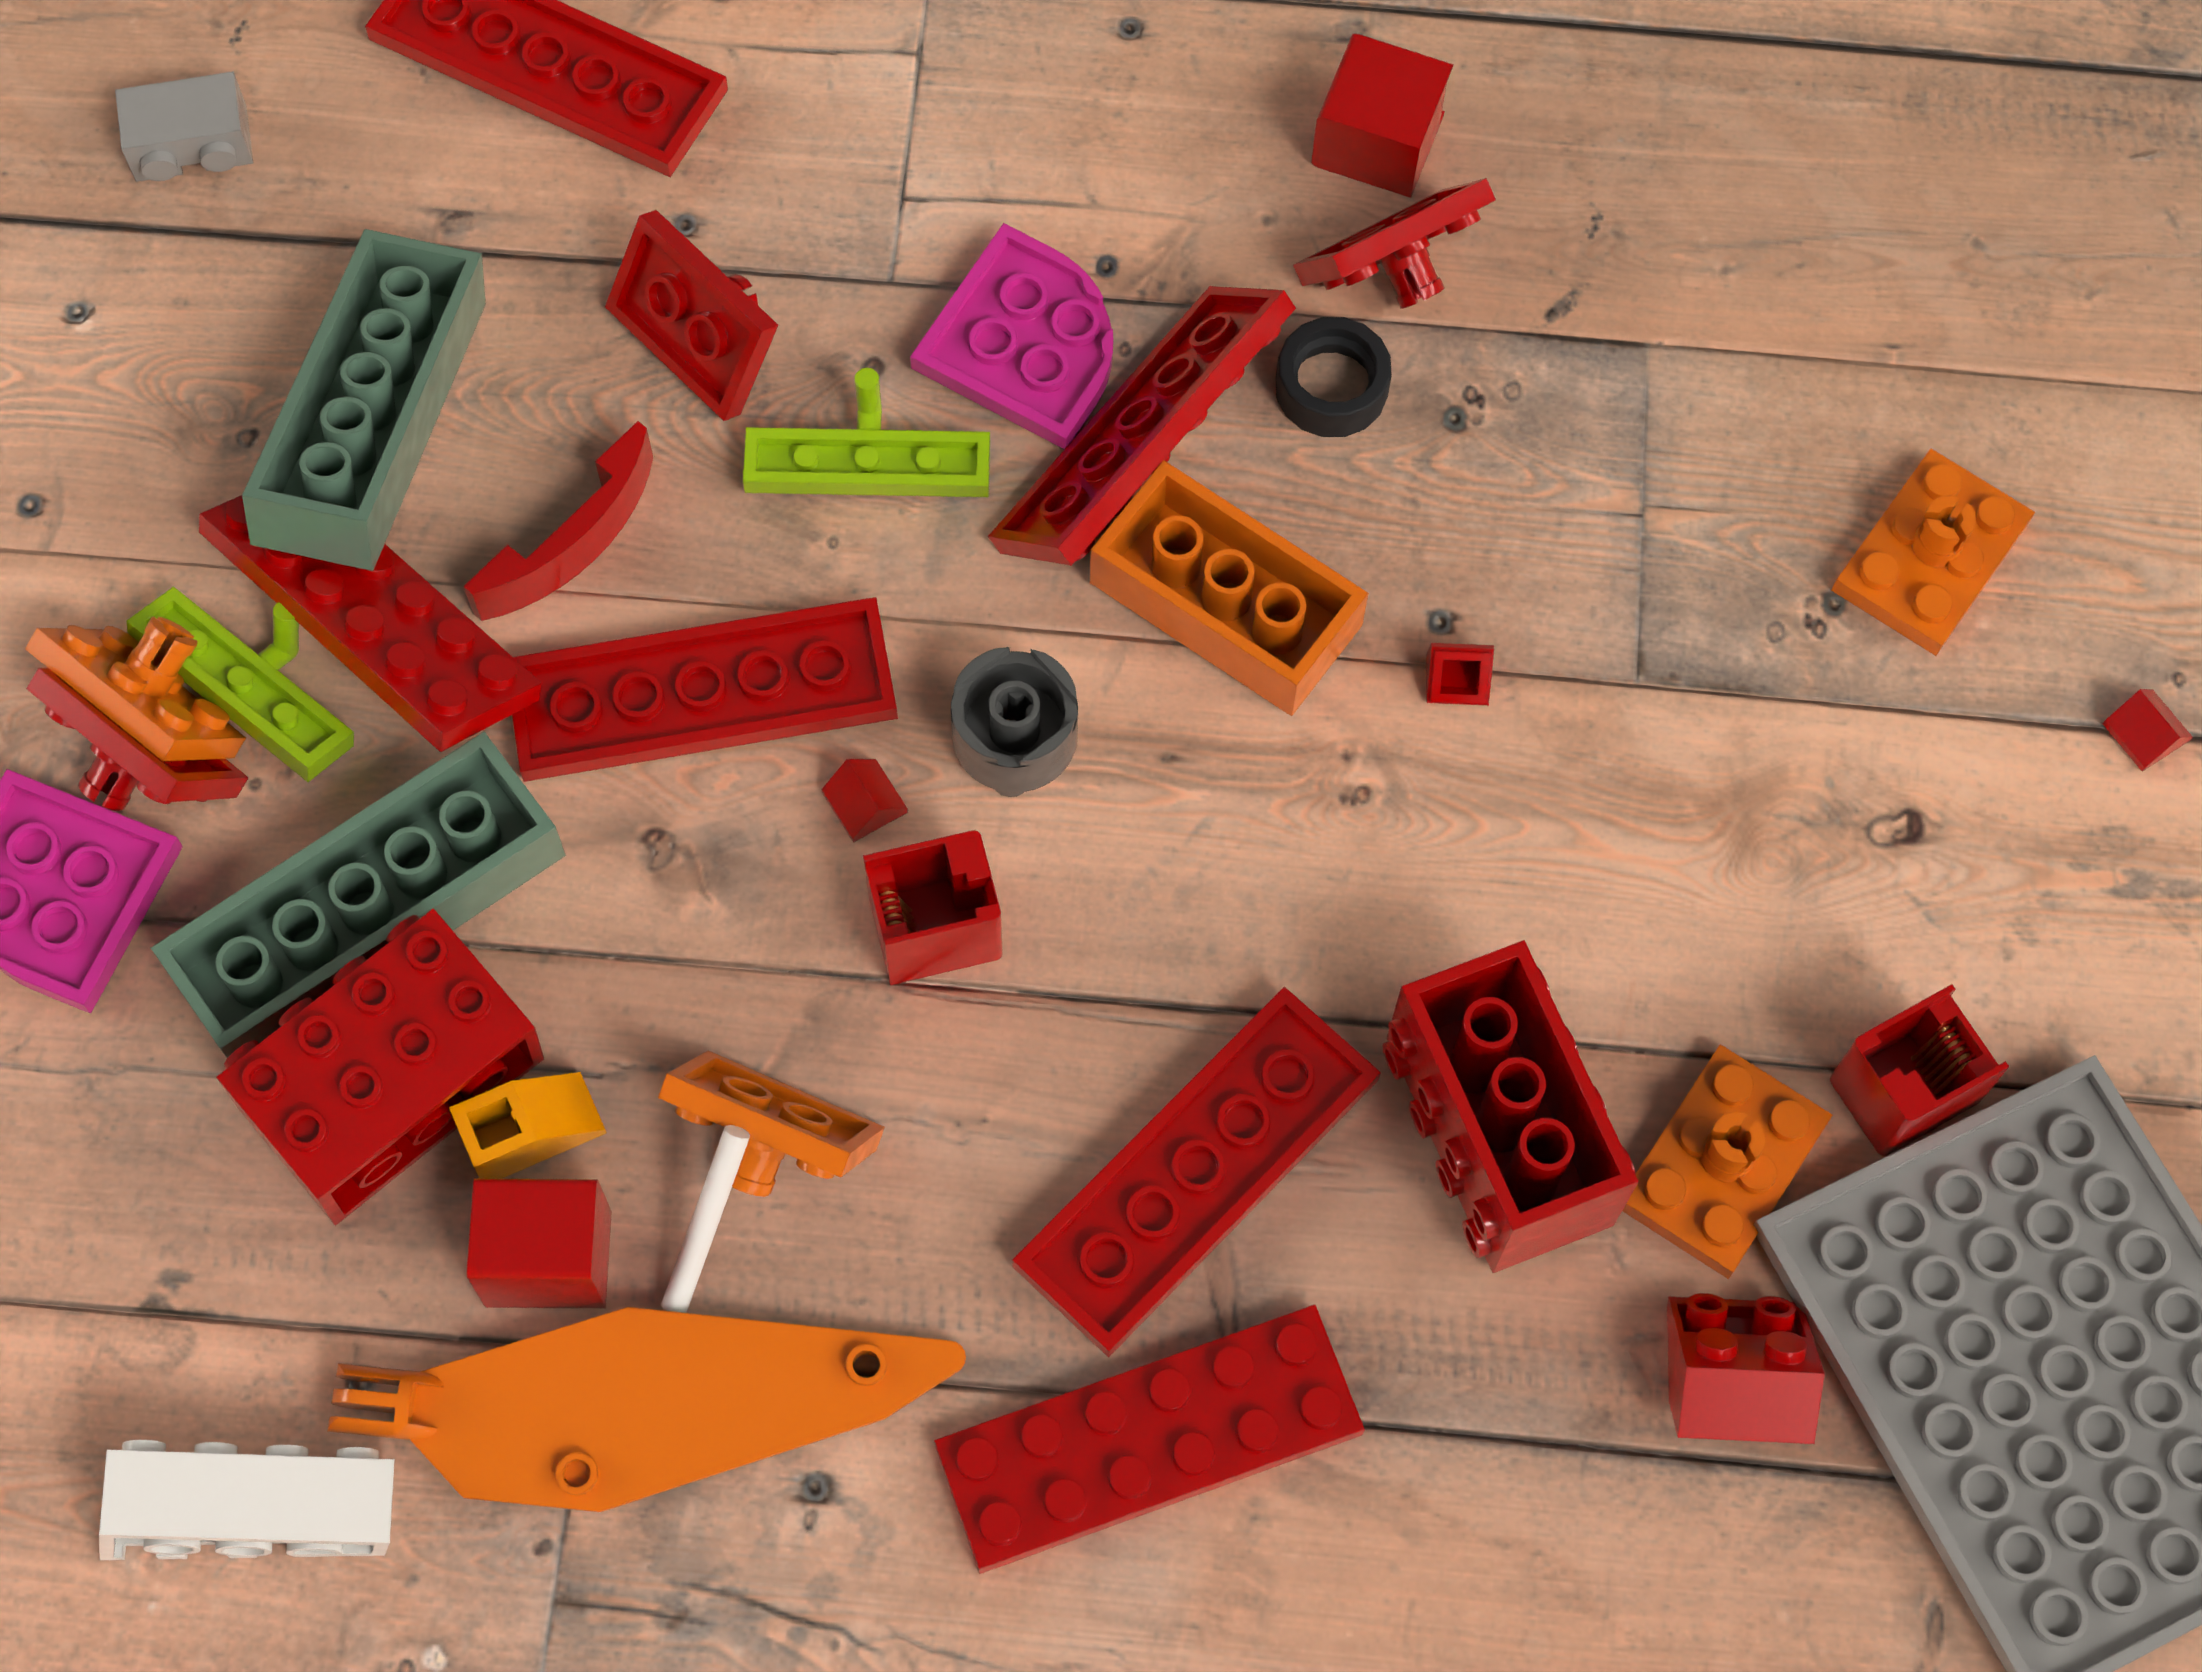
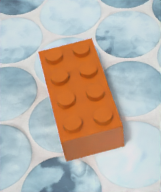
M1163 460L1091 548L1090 583L1290 716H1293L1363 625L1368 592L1165 460Z

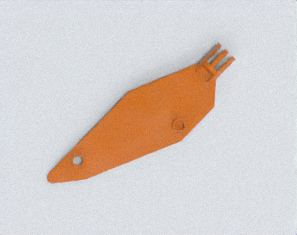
M626 1307L423 1371L338 1363L337 1378L399 1387L397 1394L357 1389H333L331 1404L356 1410L394 1413V1422L331 1416L329 1417L327 1432L410 1440L464 1499L604 1512L885 1420L958 1373L965 1365L966 1354L959 1343L951 1340ZM862 1355L875 1357L880 1364L878 1372L869 1378L860 1377L853 1369L856 1359Z

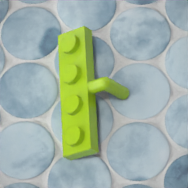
M872 368L860 369L854 378L858 408L857 429L746 427L743 470L745 493L989 497L990 432L881 430L882 404L879 375Z
M174 586L126 621L127 633L138 642L145 633V627L151 617L168 619L189 631L194 636L193 639L197 640V646L191 656L186 658L178 672L183 677L184 682L207 701L223 709L229 715L230 720L305 781H311L354 747V731L278 671L293 660L299 652V623L280 602L273 607V643L259 654L254 652Z

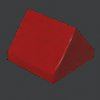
M1431 643L1426 654V702L1489 706L1494 645Z
M2153 689L2138 690L2103 722L2104 727L2142 772L2193 738Z
M846 759L821 789L822 794L853 843L908 813V808L876 759Z

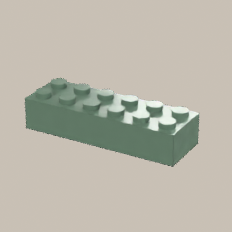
M364 229L242 494L250 545L370 571L374 570L485 308L486 298L482 253Z
M484 731L157 943L151 949L221 1051L228 1058L243 1044L251 1040H257L260 1043L281 1026L278 1024L279 1019L294 1004L305 998H311L314 1001L335 985L332 980L336 973L348 962L359 956H364L368 959L388 944L386 937L390 931L407 917L418 915L421 918L434 908L448 926L455 930L565 857L566 854L556 826Z

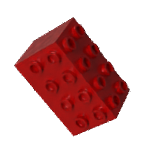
M434 908L421 918L418 915H412L397 924L386 937L388 944L368 959L364 956H359L348 962L334 976L332 980L335 984L314 1001L311 998H305L290 1007L279 1019L278 1024L281 1026L260 1043L257 1040H251L236 1049L224 1062L226 1070L216 1077L239 1111L335 1226L457 1129L449 1107L512 1080H519L544 1060L535 1026Z
M1525 940L1401 986L1392 1020L1388 1023L1387 1042L1382 1045L1384 1057L1396 1080L1405 1078L1414 1100L1409 1102L1413 1123L1423 1139L1431 1136L1441 1158L1435 1162L1439 1180L1448 1197L1458 1196L1468 1218L1462 1222L1463 1231L1475 1257L1481 1258L1485 1256L1492 1273H1496L1613 1227L1639 1181L1636 1177L1631 1158L1618 1139L1607 1115L1603 1099L1597 1088L1592 1084L1579 1056L1575 1040L1569 1029L1565 1026L1551 997L1548 983L1542 971L1537 967Z

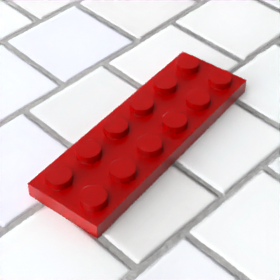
M383 0L365 25L370 41L668 177L672 176L728 91L726 76L558 0Z
M1209 286L987 536L1000 554L1070 566L1085 557L1094 546L1095 538L1113 518L1123 511L1132 500L1134 493L1154 473L1163 460L1169 461L1170 452L1182 438L1206 419L1207 410L1224 390L1232 387L1242 378L1245 372L1244 367L1258 351L1277 338L1281 331L1280 326L1296 309L1286 292L1276 289Z
M242 495L199 514V533L272 600L276 603L280 602L305 630L439 752L539 701L542 682L386 544H384L374 570L370 571L250 545Z
M876 597L513 657L542 682L539 701L512 715L519 768L523 782L898 719Z
M1284 986L1012 1259V1267L1109 1358L1379 1081L1381 1072Z
M1314 1304L934 1440L979 1574L1362 1436L1365 1428L1317 1307Z

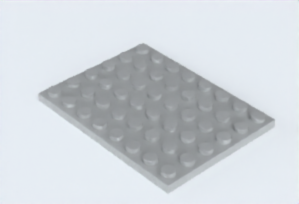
M2095 1055L1755 1221L1754 1226L1758 1231L1757 1239L1795 1305L1806 1315L1811 1333L2006 1672H2113L2202 1625V1225Z

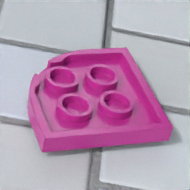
M1003 223L911 354V369L1065 450L1097 405L1108 383L1113 360V329L1111 328L1110 319L1103 304V296L1100 290L1078 264L1054 248Z
M6 769L0 780V970L31 990L91 1014L183 846L176 836Z

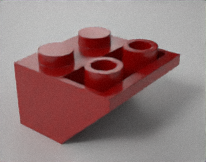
M1697 1293L1690 1297L1668 1296L1669 1404L1677 1437L1815 1444L1825 1373L1807 1317L1795 1303L1775 1296L1761 1297L1757 1300L1723 1299L1710 1293Z

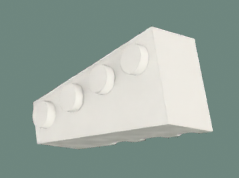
M129 1440L123 1442L122 1450H107L99 1530L100 1560H125L126 1546H143L144 1551L155 1553L158 1559H187L188 1554L200 1552L201 1545H215L216 1553L227 1555L229 1558H257V1556L271 1554L272 1545L287 1543L286 1554L293 1557L385 1556L390 1543L395 1459H379V1451L372 1448L347 1447L338 1449L336 1457L308 1456V1448L298 1445H273L266 1448V1455L237 1454L238 1447L236 1445L221 1442L196 1444L194 1452H165L166 1444L163 1442Z

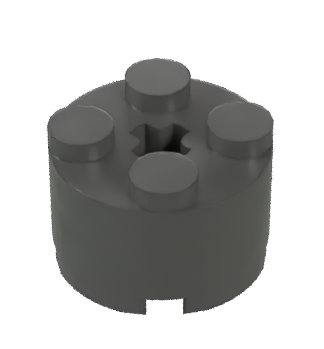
M1010 647L995 648L973 659L961 671L957 678L951 701V726L954 750L962 767L976 781L995 789L1000 795L1006 797H1017L1024 792L1041 788L1062 774L1071 762L1077 748L1078 701L1076 687L1071 676L1057 660L1044 652L1031 649V653L1010 651Z

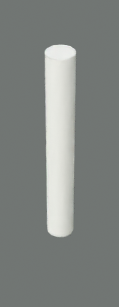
M733 1125L724 1127L661 1303L662 1308L666 1311L686 1313L750 1138L749 1132L741 1127Z

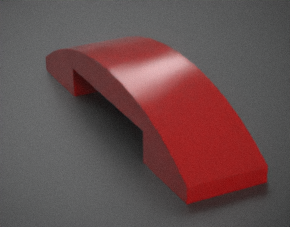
M637 421L595 461L601 488L525 559L507 544L463 586L472 613L477 618L484 621L500 617L543 599L580 574L611 544L635 510L650 475L653 453L647 428L642 423Z

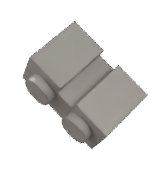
M234 71L115 90L121 149L136 182L169 180L174 176L183 175L182 166L201 163L206 171L222 172L230 170L235 166L254 164L247 106Z

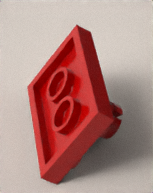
M1487 178L1442 189L1293 264L1302 286L1323 282L1326 290H1330L1344 283L1346 286L1353 285L1379 272L1377 265L1381 264L1397 295L1396 300L1400 308L1410 307L1417 304L1418 299L1422 298L1424 301L1445 289L1429 258L1430 254L1427 247L1430 246L1428 239L1446 231L1448 235L1458 232L1480 221L1481 218L1477 210L1496 201V198Z
M657 210L639 215L605 308L723 421L741 415L778 328V324L758 306L757 294L748 296L743 292L752 287L748 279L738 274L726 276Z
M38 668L26 688L46 705L44 711L52 720L67 728L76 729L92 743L90 749L96 755V758L89 770L84 772L78 787L93 802L100 791L107 794L102 803L104 808L114 811L124 810L131 799V794L135 787L148 798L162 804L181 801L206 802L207 800L237 798L249 778L227 759L160 760L49 668Z

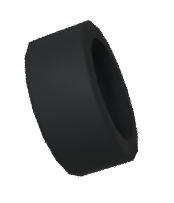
M1320 317L1300 325L1286 338L1278 356L1276 398L1285 416L1301 430L1321 437H1347L1365 430L1381 415L1388 398L1391 383V356L1381 337L1365 324L1345 317ZM1321 353H1339L1353 358L1362 365L1368 373L1369 383L1365 392L1359 397L1345 402H1328L1312 396L1301 387L1298 382V370L1307 358Z

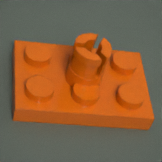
M1930 448L1838 576L1831 591L1937 656L2024 532L2035 511Z
M151 617L145 627V633L139 642L127 632L113 626H106L104 629H84L75 625H69L67 628H37L25 647V650L162 761L235 758L246 740L244 735L228 723L230 717L223 709L210 701L198 699L182 686L184 679L178 672L186 658L191 656L197 646V640L193 639L194 636L189 631L173 621L162 617L157 619Z
M1720 1044L1636 1172L1639 1182L1622 1211L1729 1279L1758 1234L1754 1226L1755 1221L1773 1211L1833 1114Z
M709 1050L668 1072L658 1096L659 1099L675 1105L676 1114L689 1122L704 1126H710L713 1122L723 1127L733 1125L749 1132L750 1138L732 1187L755 1196L766 1197L771 1194L776 1182V1173L785 1154L797 1158L796 1165L806 1173L825 1179H831L834 1175L841 1178L877 1150L885 1129L882 1125Z

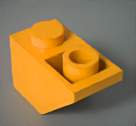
M581 1072L512 1080L449 1107L471 1162L479 1178L485 1179L505 1178L607 1133Z

